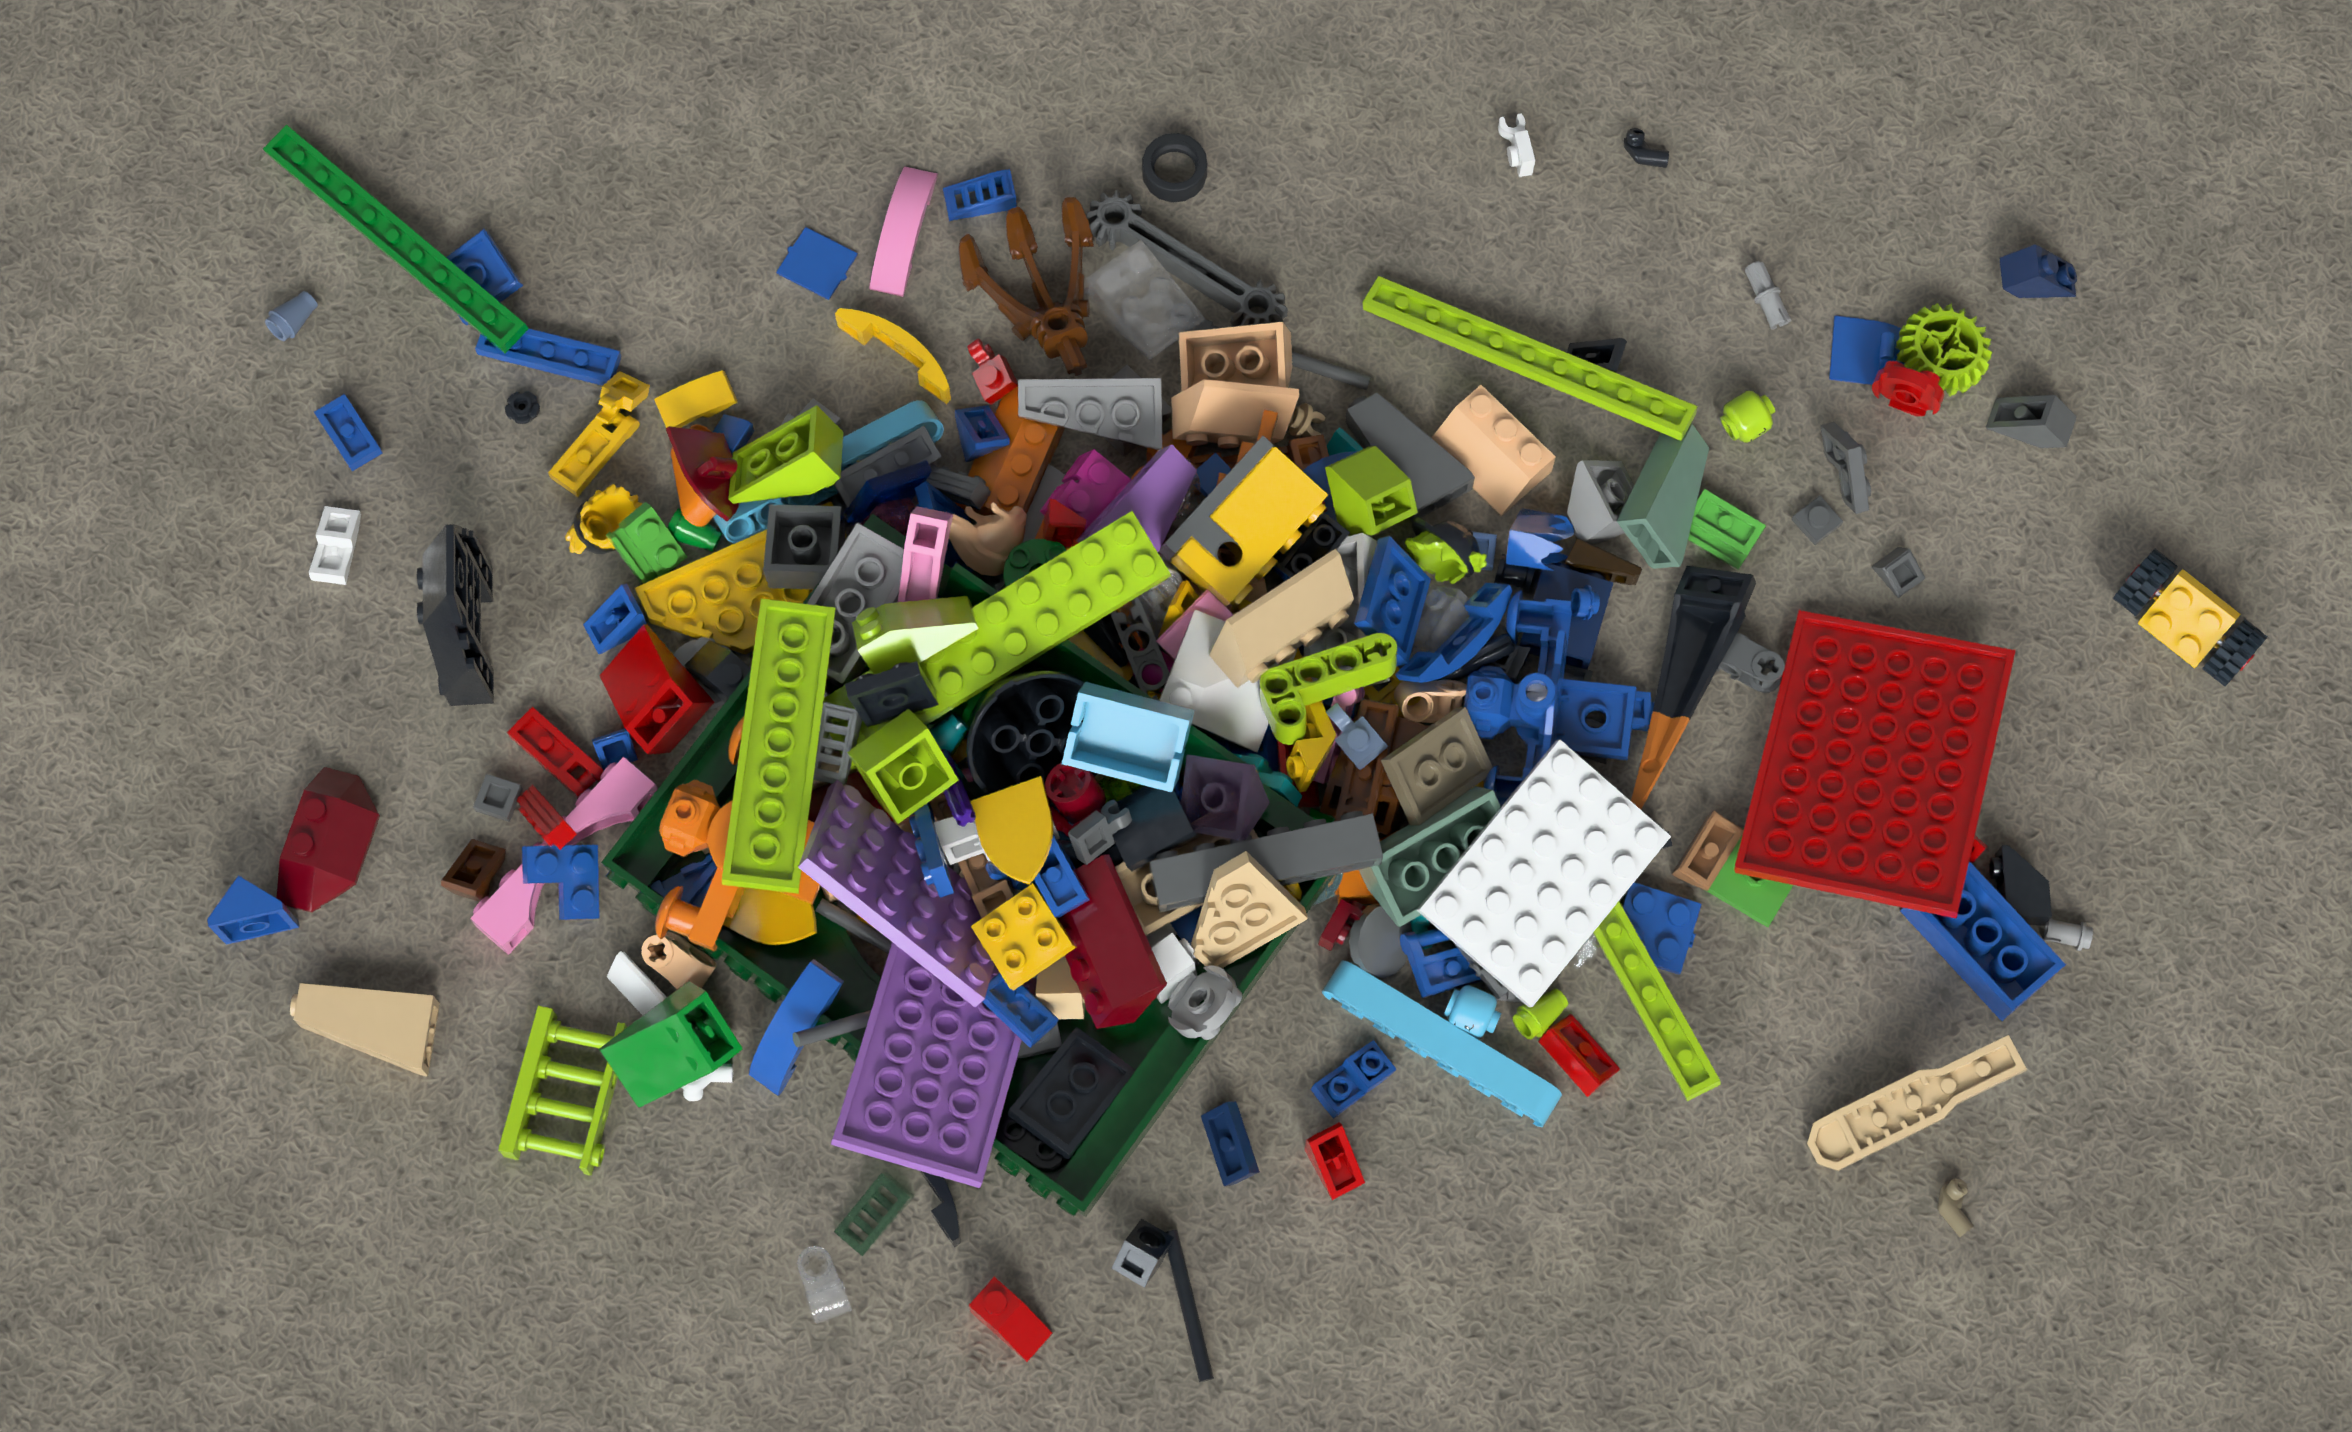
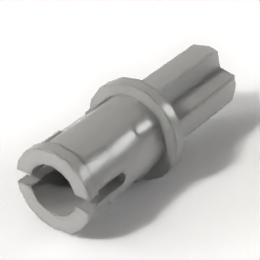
M1756 261L1745 268V273L1756 294L1754 301L1756 304H1760L1770 329H1776L1778 324L1780 327L1787 325L1792 319L1780 298L1781 290L1779 287L1774 286L1764 263Z

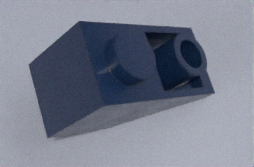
M2035 244L1999 258L2003 290L2018 298L2076 297L2075 283L2077 282V273L2071 263Z

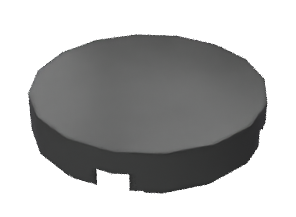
M1379 903L1369 905L1361 912L1364 914L1360 920H1355L1351 928L1349 941L1351 957L1354 963L1358 964L1362 970L1372 976L1386 978L1396 974L1405 965L1408 957L1401 948L1400 936L1401 934L1411 932L1412 927L1410 921L1398 927Z

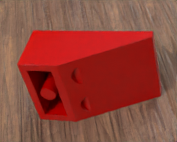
M643 625L599 675L625 729L647 754L670 753L715 703L648 625Z

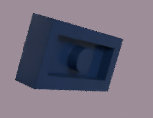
M1236 1101L1226 1102L1201 1115L1223 1186L1237 1184L1260 1172Z

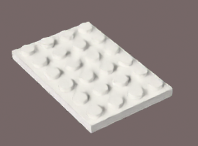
M1559 739L1554 742L1418 907L1417 911L1525 1005L1533 1007L1671 836Z

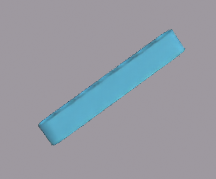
M919 400L910 402L844 436L841 471L922 426H925L933 442L936 443L943 434V424L926 402ZM832 485L810 495L743 502L739 504L736 513L729 521H725L717 514L713 519L726 539L732 543H737L767 529L769 505L814 506L838 492L835 486Z
M1342 960L1322 990V994L1327 999H1336L1342 1003L1341 1007L1361 1020L1365 1017L1374 1023L1373 1027L1393 1039L1396 1036L1405 1041L1407 1048L1424 1058L1427 1055L1438 1062L1437 1066L1457 1078L1460 1075L1469 1080L1470 1086L1488 1097L1492 1094L1502 1100L1501 1105L1521 1117L1525 1114L1533 1119V1124L1538 1127L1544 1126L1562 1096L1560 1090L1551 1083L1348 961Z

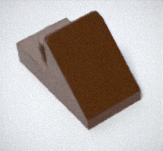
M471 839L442 878L441 886L453 894L478 902L487 896L489 897L490 881L504 863L506 849Z

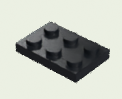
M1076 1027L1011 1106L1008 1116L1069 1160L1136 1070Z

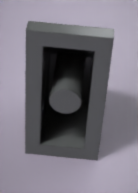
M2056 395L1996 398L1986 429L2038 448L2067 447L2077 417Z

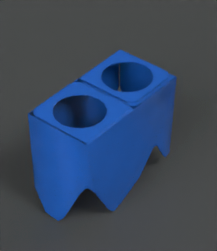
M1522 508L1509 531L1506 564L1554 571V569L1548 568L1544 564L1557 563L1567 559L1568 556L1559 553L1563 548L1553 542L1573 536L1574 526L1565 516Z

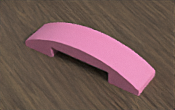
M909 167L903 168L883 224L870 281V290L904 296L912 268L913 253L927 205L930 204L938 176L937 173Z

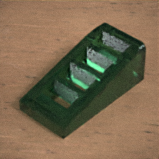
M887 1172L881 1173L835 1229L834 1233L861 1256H864L915 1196ZM883 1187L898 1198L895 1204L880 1193ZM873 1199L888 1210L885 1216L881 1215L869 1204ZM862 1211L866 1212L878 1223L875 1229L859 1216ZM853 1222L869 1235L865 1241L848 1228Z

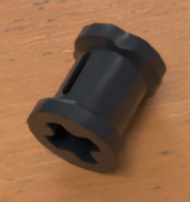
M1502 554L1494 583L1501 584L1502 582L1523 589V592L1528 593L1535 568L1506 564V554Z

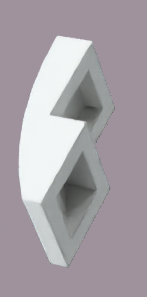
M324 507L316 532L318 545L309 570L311 580L347 584L359 531L360 511Z

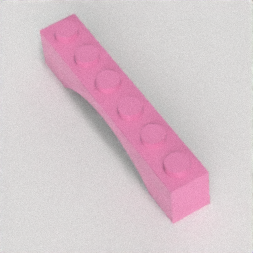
M918 506L910 514L897 602L938 598L953 514Z
M624 757L617 764L615 762L611 763L603 771L600 777L601 781L592 790L587 789L579 796L575 803L576 807L567 817L562 816L577 833L566 845H576L579 841L606 827L633 821L658 790L656 784ZM544 840L542 843H539V842H538V843L534 844L533 846H549V845H548V844L546 843V841ZM521 864L516 871L512 869L503 876L499 883V889L491 897L483 898L476 905L473 911L474 915L470 919L482 933L509 955L534 928L535 911L545 883L523 884Z

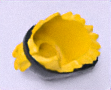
M611 484L604 491L597 490L594 496L578 507L572 526L566 533L565 539L570 541V552L581 554L585 549L594 554H606L617 551L606 534L609 531L613 533L619 528L618 524L643 504L638 502V495L632 496L624 487L620 486L617 488L615 484Z

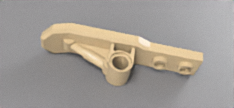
M2007 1035L1942 1068L1918 1070L1813 1123L1807 1144L1817 1164L1840 1171L1895 1142L1943 1120L1957 1104L2027 1071V1068L2010 1036Z

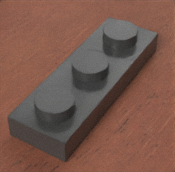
M922 426L841 471V478L833 485L846 508L849 509L942 456L925 426Z

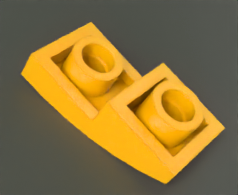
M723 370L690 381L654 399L666 428L668 426L682 428L702 416L712 417L738 402L728 377Z

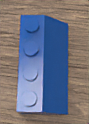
M1970 861L1957 919L1903 907L1900 910L2001 1021L2027 1001L2066 965Z

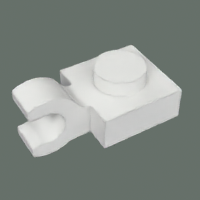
M1517 114V126L1514 128L1508 127L1505 123V118L1500 117L1498 124L1499 134L1512 143L1511 146L1507 147L1510 166H1516L1519 177L1532 175L1535 157L1528 131L1525 130L1524 116Z

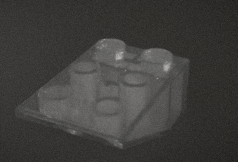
M1142 240L1136 242L1085 279V296L1108 323L1149 360L1179 340V332L1191 331L1205 321L1203 315Z

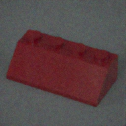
M1107 854L1094 859L1088 865L1085 864L1074 870L1090 900L1058 918L1076 946L1075 949L1065 955V958L1070 967L1071 976L1078 985L1085 1001V1008L1091 1015L1096 1029L1134 1023L1167 985L1111 857Z

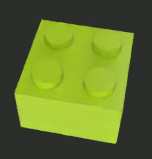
M907 709L847 752L880 806L897 824L959 781L929 729L910 709Z

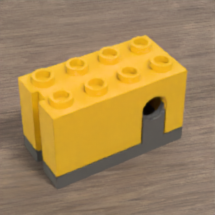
M1264 436L1255 443L1159 550L1168 560L1171 559V563L1203 592L1209 590L1225 607L1231 604L1235 608L1253 589L1248 583L1254 577L1259 581L1278 562L1273 555L1278 550L1284 554L1302 535L1297 529L1302 524L1308 527L1327 508L1322 504V501L1328 494L1277 447L1273 448L1274 445ZM1225 548L1230 550L1234 554L1235 565L1232 567L1223 565L1217 556L1218 549Z

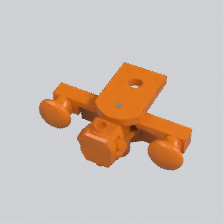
M744 717L737 723L729 742L728 756L733 765H736L739 759ZM695 779L687 784L679 785L673 791L661 820L659 832L665 849L683 857L708 847L717 870L701 908L681 900L683 886H677L670 890L658 909L655 930L660 939L665 937L668 930H672L687 936L690 942L716 951V940L726 916L734 917L746 887L722 885V873L733 800L720 808L713 787ZM808 820L805 847L815 822ZM801 871L799 894L781 893L813 905L821 885Z

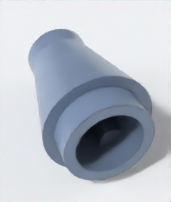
M302 291L298 296L269 311V317L265 320V324L270 332L281 341H286L289 337L294 338L312 311L318 307L317 302L309 293Z

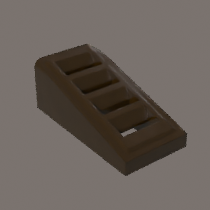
M1581 539L1576 540L1565 563L1573 571L1584 574L1589 572L1603 575L1607 581L1626 585H1636L1642 572L1640 566Z

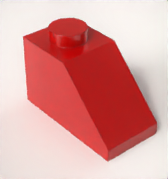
M995 1277L989 1281L968 1305L970 1312L1026 1362L1033 1357L1053 1334L1023 1301Z

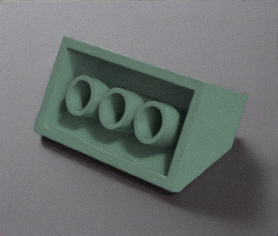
M1475 786L1422 824L1412 826L1409 824L1380 841L1383 854L1381 865L1359 869L1370 893L1398 927L1421 915L1417 911L1418 907L1501 808L1493 790Z

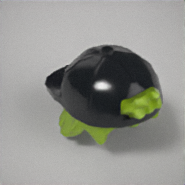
M1414 517L1412 528L1416 537L1406 539L1405 550L1409 552V556L1412 559L1416 560L1415 563L1423 571L1435 574L1437 582L1442 583L1449 580L1451 584H1455L1461 578H1469L1474 572H1481V569L1487 566V561H1485L1487 555L1480 553L1478 542L1470 529L1467 530L1461 524L1448 520L1432 526L1419 517Z

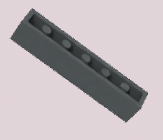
M1354 811L1343 814L1340 821L1326 823V819H1316L1306 822L1303 829L1289 831V827H1279L1267 831V836L1252 839V835H1242L1230 839V844L1215 847V843L1200 844L1193 847V852L1178 855V851L1163 852L1156 855V860L1150 861V873L1160 913L1204 903L1214 869L1245 851L1282 886L1378 866L1382 863L1383 854L1373 813L1363 815L1362 811Z

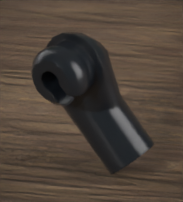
M1632 128L1627 131L1626 138H1624V148L1637 164L1667 168L1669 151L1650 149L1644 141L1645 133L1641 129Z

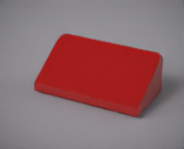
M1050 498L1043 520V539L1059 542L1065 548H1071L1078 544L1076 540L1084 532L1086 519L1057 500Z
M1569 1014L1552 1026L1538 1041L1587 1097L1620 1070L1617 1064L1572 1014Z

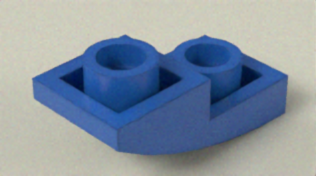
M1373 1040L1345 1059L1341 1066L1316 1082L1310 1090L1334 1119L1396 1071V1068Z

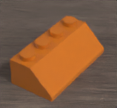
M1018 387L1002 397L995 413L996 418L1010 438V444L975 459L968 474L969 477L979 476L984 479L985 485L991 491L980 510L972 508L974 512L983 516L996 515L991 510L992 502L1007 512H1010L1014 506L1022 507L1027 514L1045 470L1051 462L1065 429L1019 417ZM956 503L963 510H965V508L968 507L966 505Z

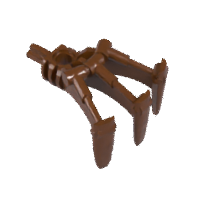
M1067 197L1062 203L1065 243H1067L1068 247H1072L1067 298L1063 303L1058 301L1052 302L1045 282L1039 274L1032 257L1033 254H1036L1038 246L1032 227L1025 212L1020 207L1008 210L1006 216L1007 239L1012 259L1020 260L1023 258L1032 280L1031 287L1039 305V308L1035 309V311L1015 300L989 276L988 269L984 265L981 252L973 236L966 234L961 238L959 243L962 283L966 287L967 292L980 286L999 305L998 309L1013 323L1012 332L1021 341L1032 335L1038 340L1048 358L1053 359L1060 356L1069 375L1072 373L1075 376L1081 375V370L1087 368V363L1080 348L1085 347L1088 341L1083 317H1089L1090 314L1089 300H1084L1082 256L1083 247H1094L1093 234L1091 233L1090 225L1081 203L1075 197Z

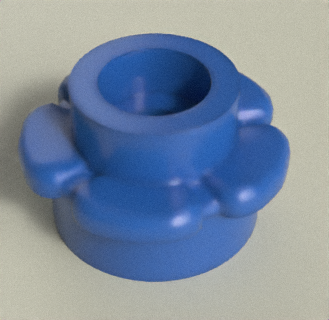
M1585 585L1584 588H1575L1572 591L1570 601L1574 617L1589 620L1593 614H1597L1600 598L1598 593L1592 591L1590 585Z

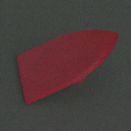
M668 426L666 428L667 434L688 483L710 509L725 521H729L736 513L740 504H733L728 499L730 478L736 472L738 464L735 459H732V454L724 434Z

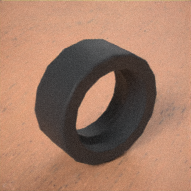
M1180 133L1164 134L1154 139L1145 150L1142 158L1143 182L1149 192L1158 199L1168 202L1186 201L1196 196L1204 187L1207 178L1206 153L1201 144L1191 136ZM1169 152L1183 153L1192 158L1195 164V171L1193 176L1186 181L1170 183L1163 181L1156 175L1154 168L1156 160Z

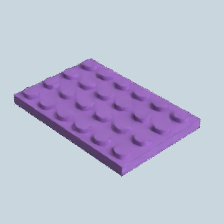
M836 780L828 787L798 868L972 1006L976 1007L986 997L994 963L971 928V925L982 918L974 903L973 895L966 879L948 867L954 893L940 898L935 885H927L920 865L924 862H921L915 845V840L917 839L915 836L905 832L892 822L883 810L872 806L861 796L857 789L846 784L843 786L840 781Z
M892 942L831 1145L980 1188L1022 1040L983 1002L976 1007L972 1006ZM995 966L993 968L991 979L999 973L997 967ZM1031 978L1022 984L1033 995L1036 991L1037 979Z

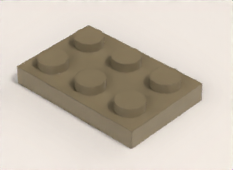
M1466 707L1454 709L1381 760L1410 826L1420 825L1484 780L1493 768Z

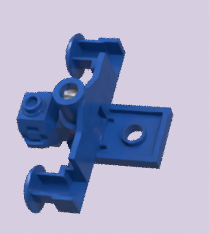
M1522 590L1516 592L1509 602L1506 613V630L1513 644H1517L1519 632L1541 634L1538 673L1529 674L1522 679L1520 684H1514L1501 667L1482 666L1478 671H1473L1468 677L1464 707H1466L1479 738L1493 739L1498 733L1501 734L1513 726L1516 727L1520 739L1528 747L1522 778L1501 776L1499 765L1494 766L1487 774L1483 788L1494 791L1501 807L1556 740L1560 739L1577 755L1628 760L1637 691L1635 686L1564 679L1572 603L1571 601L1546 599L1545 602L1523 600ZM1592 711H1600L1606 716V722L1599 728H1591L1585 722L1586 716Z

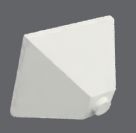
M1194 610L1159 701L1195 710L1192 726L1257 753L1269 724L1260 702V680L1255 683H1251L1249 680L1238 688L1209 656L1226 621ZM1295 652V654H1294L1287 662H1285V663H1288V662L1293 661V660H1294V657H1295V655H1296V652ZM1276 662L1268 668L1270 669L1279 665ZM1281 689L1270 690L1272 693H1281L1282 691Z

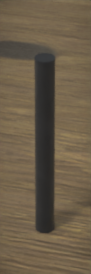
M1178 1230L1167 1231L1166 1233L1175 1237L1167 1253L1199 1382L1212 1380L1214 1376Z

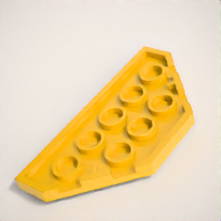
M830 501L821 506H833V504ZM767 529L634 588L651 624L697 639L701 637L713 638L716 644L719 643V645L726 646L730 650L745 655L754 651L761 599L803 603L813 589L769 588L763 571Z

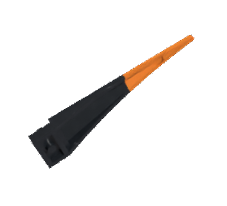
M1686 566L1674 594L1654 708L1631 802L1640 810L1746 617L1745 609L1756 585L1752 574Z

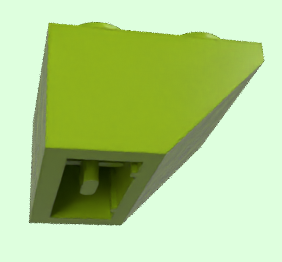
M1369 446L1325 467L1336 519L1341 526L1350 532L1348 536L1359 533L1375 535L1418 513L1410 478L1376 446Z

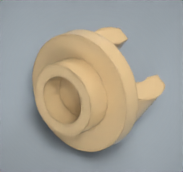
M1307 403L1295 407L1289 423L1290 435L1294 437L1302 435L1303 438L1321 435V433L1312 429L1311 421L1321 423L1325 421V416L1320 412H1313L1312 406Z

